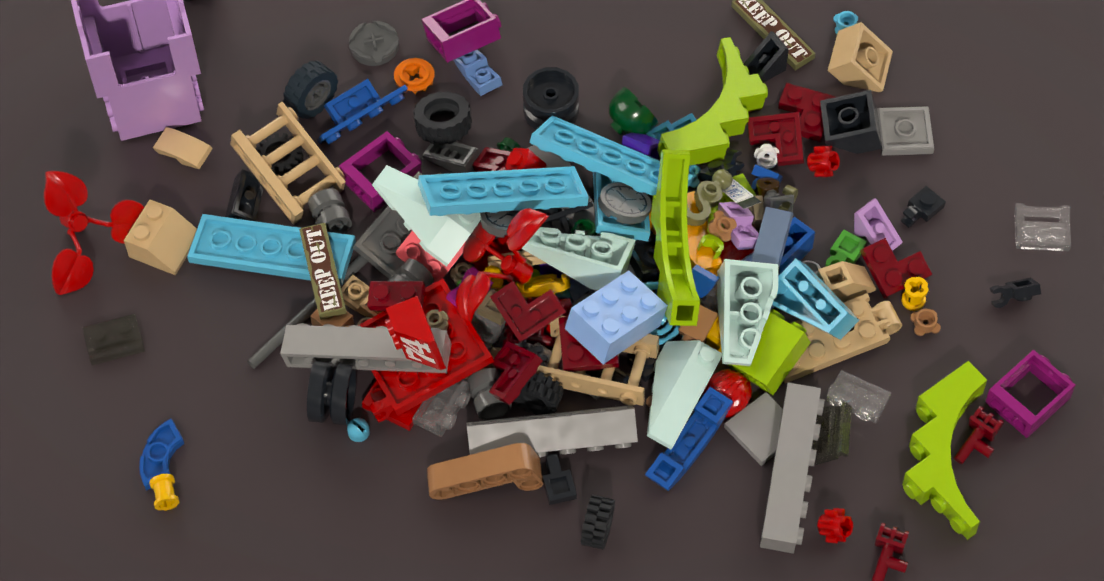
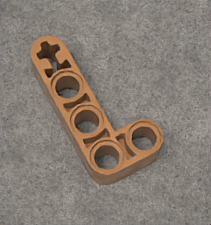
M515 443L436 463L427 468L429 496L436 500L448 499L512 482L524 491L536 490L543 485L540 457L526 443Z

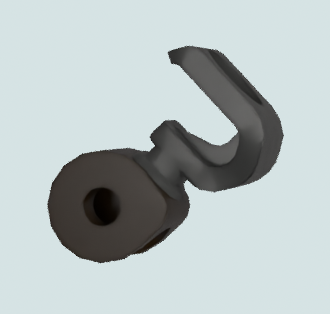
M768 177L757 180L758 192L756 196H763L764 211L766 207L778 209L783 202L788 201L790 202V207L787 211L793 213L794 195L781 196L779 194L780 183L778 180Z

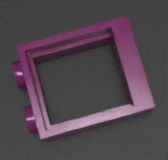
M463 0L422 19L427 40L447 63L501 39L499 31L501 22L498 16L492 14L488 5L480 0ZM473 22H479V24H476L452 36L448 35L449 33L458 30L464 26H467Z
M388 131L339 165L346 178L345 184L373 212H376L387 203L372 184L359 172L389 150L406 166L400 172L414 177L418 171L422 173L420 158L415 153L411 154L405 148L401 139L398 137L394 138Z
M1032 350L989 389L985 403L1028 438L1071 398L1075 384L1067 374L1061 373L1051 365L1048 358ZM1029 371L1057 394L1036 416L1007 392Z

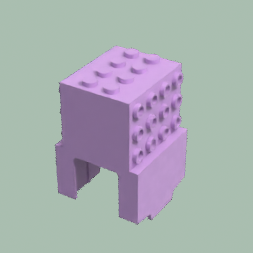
M71 0L85 60L97 98L103 97L113 132H119L121 141L164 131L166 127L176 128L201 122L199 111H203L204 107L196 75L201 74L183 0H129L104 7L99 5L98 0Z

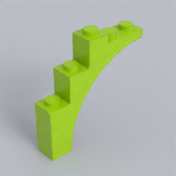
M731 37L721 39L716 55L722 70L723 88L719 99L708 112L696 121L680 129L662 133L657 148L660 158L662 149L688 150L690 152L689 166L722 160L725 157L727 148H729V137L744 133L746 123L749 121L748 112L763 108L765 99L768 96L767 86L765 83H762L758 74L749 75V70L747 66L743 65L739 49L734 46Z
M662 149L656 195H653L650 218L656 231L653 258L660 271L657 296L668 305L665 316L669 325L697 326L700 299L692 275L687 229L690 152L688 150Z
M969 361L918 397L916 411L919 418L927 424L912 434L909 448L912 455L917 460L922 461L905 473L902 484L905 493L911 499H916L920 505L930 499L933 508L938 513H943L950 521L954 531L962 534L967 540L976 534L980 521L966 504L956 484L951 465V440L958 420L968 406L983 394L987 379Z

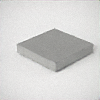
M928 106L877 108L883 148L881 149L882 156L934 153Z
M765 392L724 424V428L762 466L775 456L783 409Z

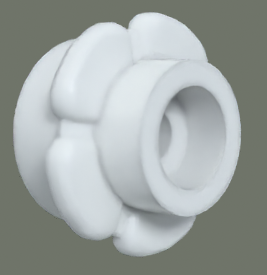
M763 144L761 148L755 150L754 157L759 166L769 169L776 165L777 153L780 152L776 147L773 148L771 144Z

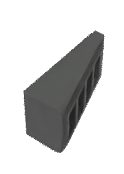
M456 142L445 143L444 145L435 143L430 144L422 156L425 160L454 173L475 172L472 164L478 158L480 152L476 147ZM440 148H443L441 153L437 154Z

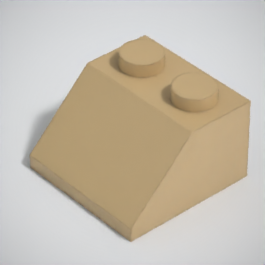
M860 22L838 31L828 71L843 85L881 92L884 89L893 51Z
M149 200L124 239V243L130 258L176 275L188 256L197 228L173 208Z

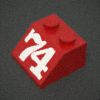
M418 296L387 307L386 310L390 319L385 320V324L396 349H402L407 359L438 370L446 369Z

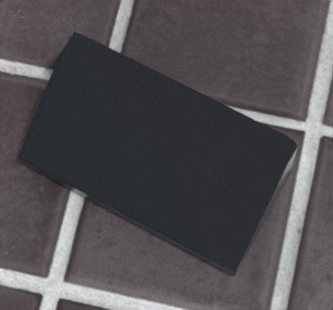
M242 169L236 175L225 217L256 221L264 187L253 173Z

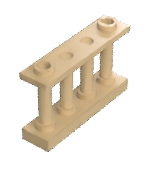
M281 102L277 108L278 118L251 136H245L241 130H238L231 135L230 145L294 225L302 219L303 205L309 201L313 194L328 189L332 185L341 193L344 190L346 178L340 168H334L297 121L298 116L291 107L287 108ZM286 125L294 138L267 156H260L255 149L256 144ZM299 146H302L310 157L283 176H276L271 170L272 164ZM317 165L326 177L299 196H292L287 190V185Z
M559 318L550 323L551 337H555L556 340L547 367L539 365L536 374L542 372L545 377L551 376L553 378L552 381L557 380L560 383L559 386H562L563 389L618 400L631 406L635 404L644 405V388L638 387L646 358L657 359L659 336L647 334L622 351L636 355L628 383L624 384L611 381L615 367L604 368L601 378L585 375L586 371H576L573 373L559 370L558 367L562 357Z

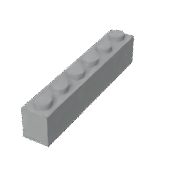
M299 323L297 325H286L280 354L287 367L312 368L315 361L330 362L333 369H336L339 364L355 365L356 370L447 373L452 343L446 330L431 328L446 369L438 370L407 359L402 349H396L392 337L385 326L363 328L358 325L336 327L331 324L310 326Z
M789 382L787 384L760 548L794 554L796 544H802L804 528L799 527L800 518H806L808 502L803 501L804 492H810L812 476L807 475L809 466L814 467L817 451L811 448L813 440L818 441L821 424L815 423L817 415L822 416L825 399L820 398L821 388Z
M631 405L466 423L470 455L515 443H526L533 448L539 457L548 456V451L559 450L560 454L576 453V448L587 447V451L604 450L605 445L615 444V448H628L632 446L631 443L638 442L635 408Z

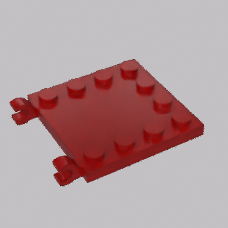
M443 278L425 288L423 310L426 316L429 311L438 310L439 312H446L449 317L447 320V334L452 345L447 373L371 370L386 396L370 405L378 422L387 419L393 410L399 416L494 362L492 355L472 323L466 320L459 313L457 307L446 299L447 294L451 290ZM383 311L358 326L363 328L387 327L385 320L390 318L387 311Z

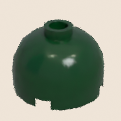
M626 87L619 90L610 101L608 109L609 115L613 120L610 126L620 136L623 133L629 134L632 132L646 135L655 128L658 120Z

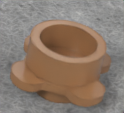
M718 210L714 212V219L709 222L708 230L711 235L717 236L723 242H728L731 240V232L737 227L735 219L728 218L724 215L723 211Z
M921 309L911 314L910 319L914 322V333L916 335L923 336L925 333L930 332L934 334L939 333L941 326L937 323L938 317L934 310Z

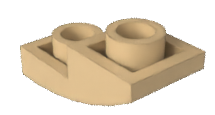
M168 127L164 129L153 146L157 153L176 158L181 164L196 169L201 168L213 149L210 145L197 138Z
M352 275L341 288L344 304L366 317L372 318L383 312L369 310L367 303L370 287Z

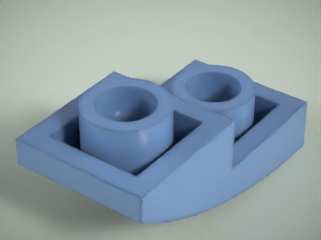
M478 49L454 59L460 72L480 96L502 86L501 77L488 66L487 58Z

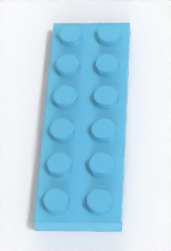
M553 115L531 135L530 143L536 145L542 151L552 152L561 156L565 161L575 162L591 172H598L608 176L614 182H622L629 185L637 192L647 193L652 196L656 195L660 161ZM688 174V187L693 179L691 174Z
M575 166L419 175L418 186L430 216L521 211L527 208L544 210L561 207L575 208L577 206H587L589 199Z
M202 214L187 256L189 263L311 281L299 231L300 228ZM327 232L339 283L343 285L354 250L352 247L356 243L354 235Z

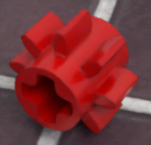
M815 146L814 152L810 153L807 158V165L810 171L815 172V177H832L833 171L837 170L840 165V158L837 152L832 151V146Z
M825 509V514L819 517L817 523L819 534L826 535L825 541L827 543L837 544L838 541L846 542V537H849L853 531L851 517L844 516L845 509Z

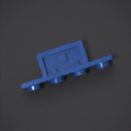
M366 79L329 101L324 107L336 126L322 134L317 139L318 143L321 144L326 141L330 144L341 137V131L346 128L352 131L362 124L361 119L368 115L370 118H373L383 112L382 107L389 102L392 106L405 98L403 94L407 91V86L403 85L381 99L369 79Z

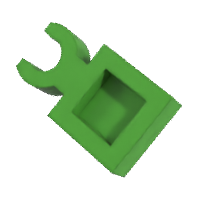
M843 230L831 247L830 255L832 256L827 259L826 266L841 261L855 264L861 255L860 250L866 247L867 241Z

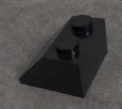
M871 90L820 101L825 142L827 145L855 154L883 149L877 107Z

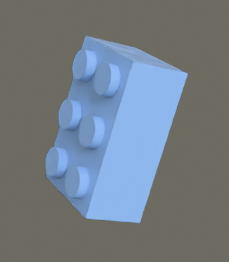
M627 271L573 306L570 310L565 329L602 364H605L661 325L668 305L633 273Z

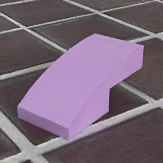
M736 202L719 203L718 210L723 211L724 215L728 218L735 219L737 227L731 232V241L738 250L755 249L759 233L752 226L754 215L748 208L743 209Z

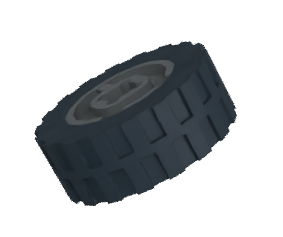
M318 60L309 61V63H305L301 68L297 69L294 75L290 77L283 93V102L287 108L291 107L300 118H313L318 113L320 114L325 108L324 105L335 96L334 94L338 88V76Z

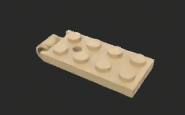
M868 293L844 302L859 321L855 324L854 330L849 331L841 340L802 320L795 321L807 330L805 334L811 343L784 379V383L887 344L890 341L889 335L896 333L902 327V323L891 302L883 301L871 308Z

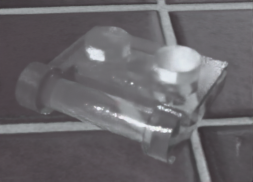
M1024 203L1015 204L1016 249L1070 251V206L1061 205L1060 208L1025 206ZM1024 216L1060 218V223L1025 221Z

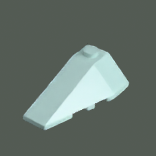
M387 165L372 184L392 210H396L404 219V226L408 231L412 229L421 240L419 243L421 247L446 267L481 220L480 213L430 216L418 186V179Z
M540 227L522 249L588 288L598 291L627 272L636 240L606 232H601L600 236L585 235V231L575 230V234H565L556 228Z

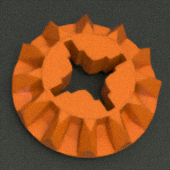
M420 58L406 59L394 71L397 87L406 85L407 91H412L414 94L420 90L426 91L429 85H433L434 69L426 60ZM419 72V78L410 81V76H414Z

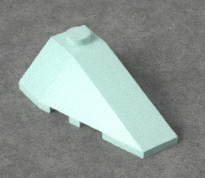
M725 259L717 271V276L720 277L717 282V303L722 364L750 366L763 328L770 314L771 306L778 292V264Z
M700 340L666 341L654 363L655 376L651 391L653 393L652 404L649 410L647 436L669 449L673 448L722 357L721 352Z

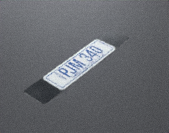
M734 179L729 188L722 190L743 209L761 203L759 199Z

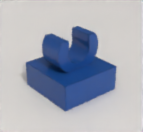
M755 164L751 174L758 178L752 182L751 187L753 190H757V180L767 177L776 179L781 183L783 176Z

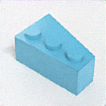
M795 258L778 276V292L772 306L840 340L859 321L829 287L806 264Z

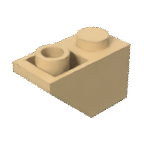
M841 261L818 269L817 276L842 302L876 290L864 266Z

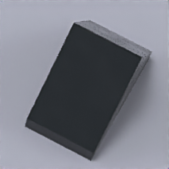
M771 31L743 65L747 66L749 75L758 74L762 83L786 71L789 49L775 32Z

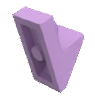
M876 198L854 213V235L866 236L870 244L886 238L892 251L903 243Z

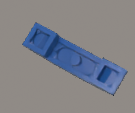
M709 387L695 406L694 414L685 424L673 448H668L664 454L661 452L645 476L669 491L689 470L708 445L733 405V401L712 387Z

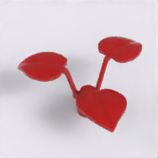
M47 171L44 190L45 206L52 215L60 217L61 224L68 228L67 234L71 236L76 248V252L67 248L63 249L58 253L53 262V288L56 294L64 295L86 286L90 282L94 271L92 260L85 255H81L82 249L75 232L83 231L88 223L112 227V239L125 244L124 239L145 207L134 200H122L111 210L110 218L112 222L90 218L77 209L78 206L86 202L88 197L87 187L84 182L67 172Z
M530 208L518 212L507 229L509 239L506 241V244L514 255H507L506 257L489 246L496 236L484 230L481 222L478 223L464 245V259L469 263L477 262L487 250L502 261L501 269L504 274L479 271L476 276L469 275L464 279L457 290L455 300L459 313L466 320L472 322L476 309L488 293L491 283L490 278L505 279L508 282L515 280L520 284H525L529 281L533 274V266L526 262V258L521 256L518 250L530 240L549 217L548 215Z

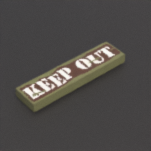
M763 0L732 1L731 7L763 39L771 31L775 32L789 49L787 63L795 71L815 59V52Z
M321 223L300 228L299 231L320 320L347 314L326 224Z

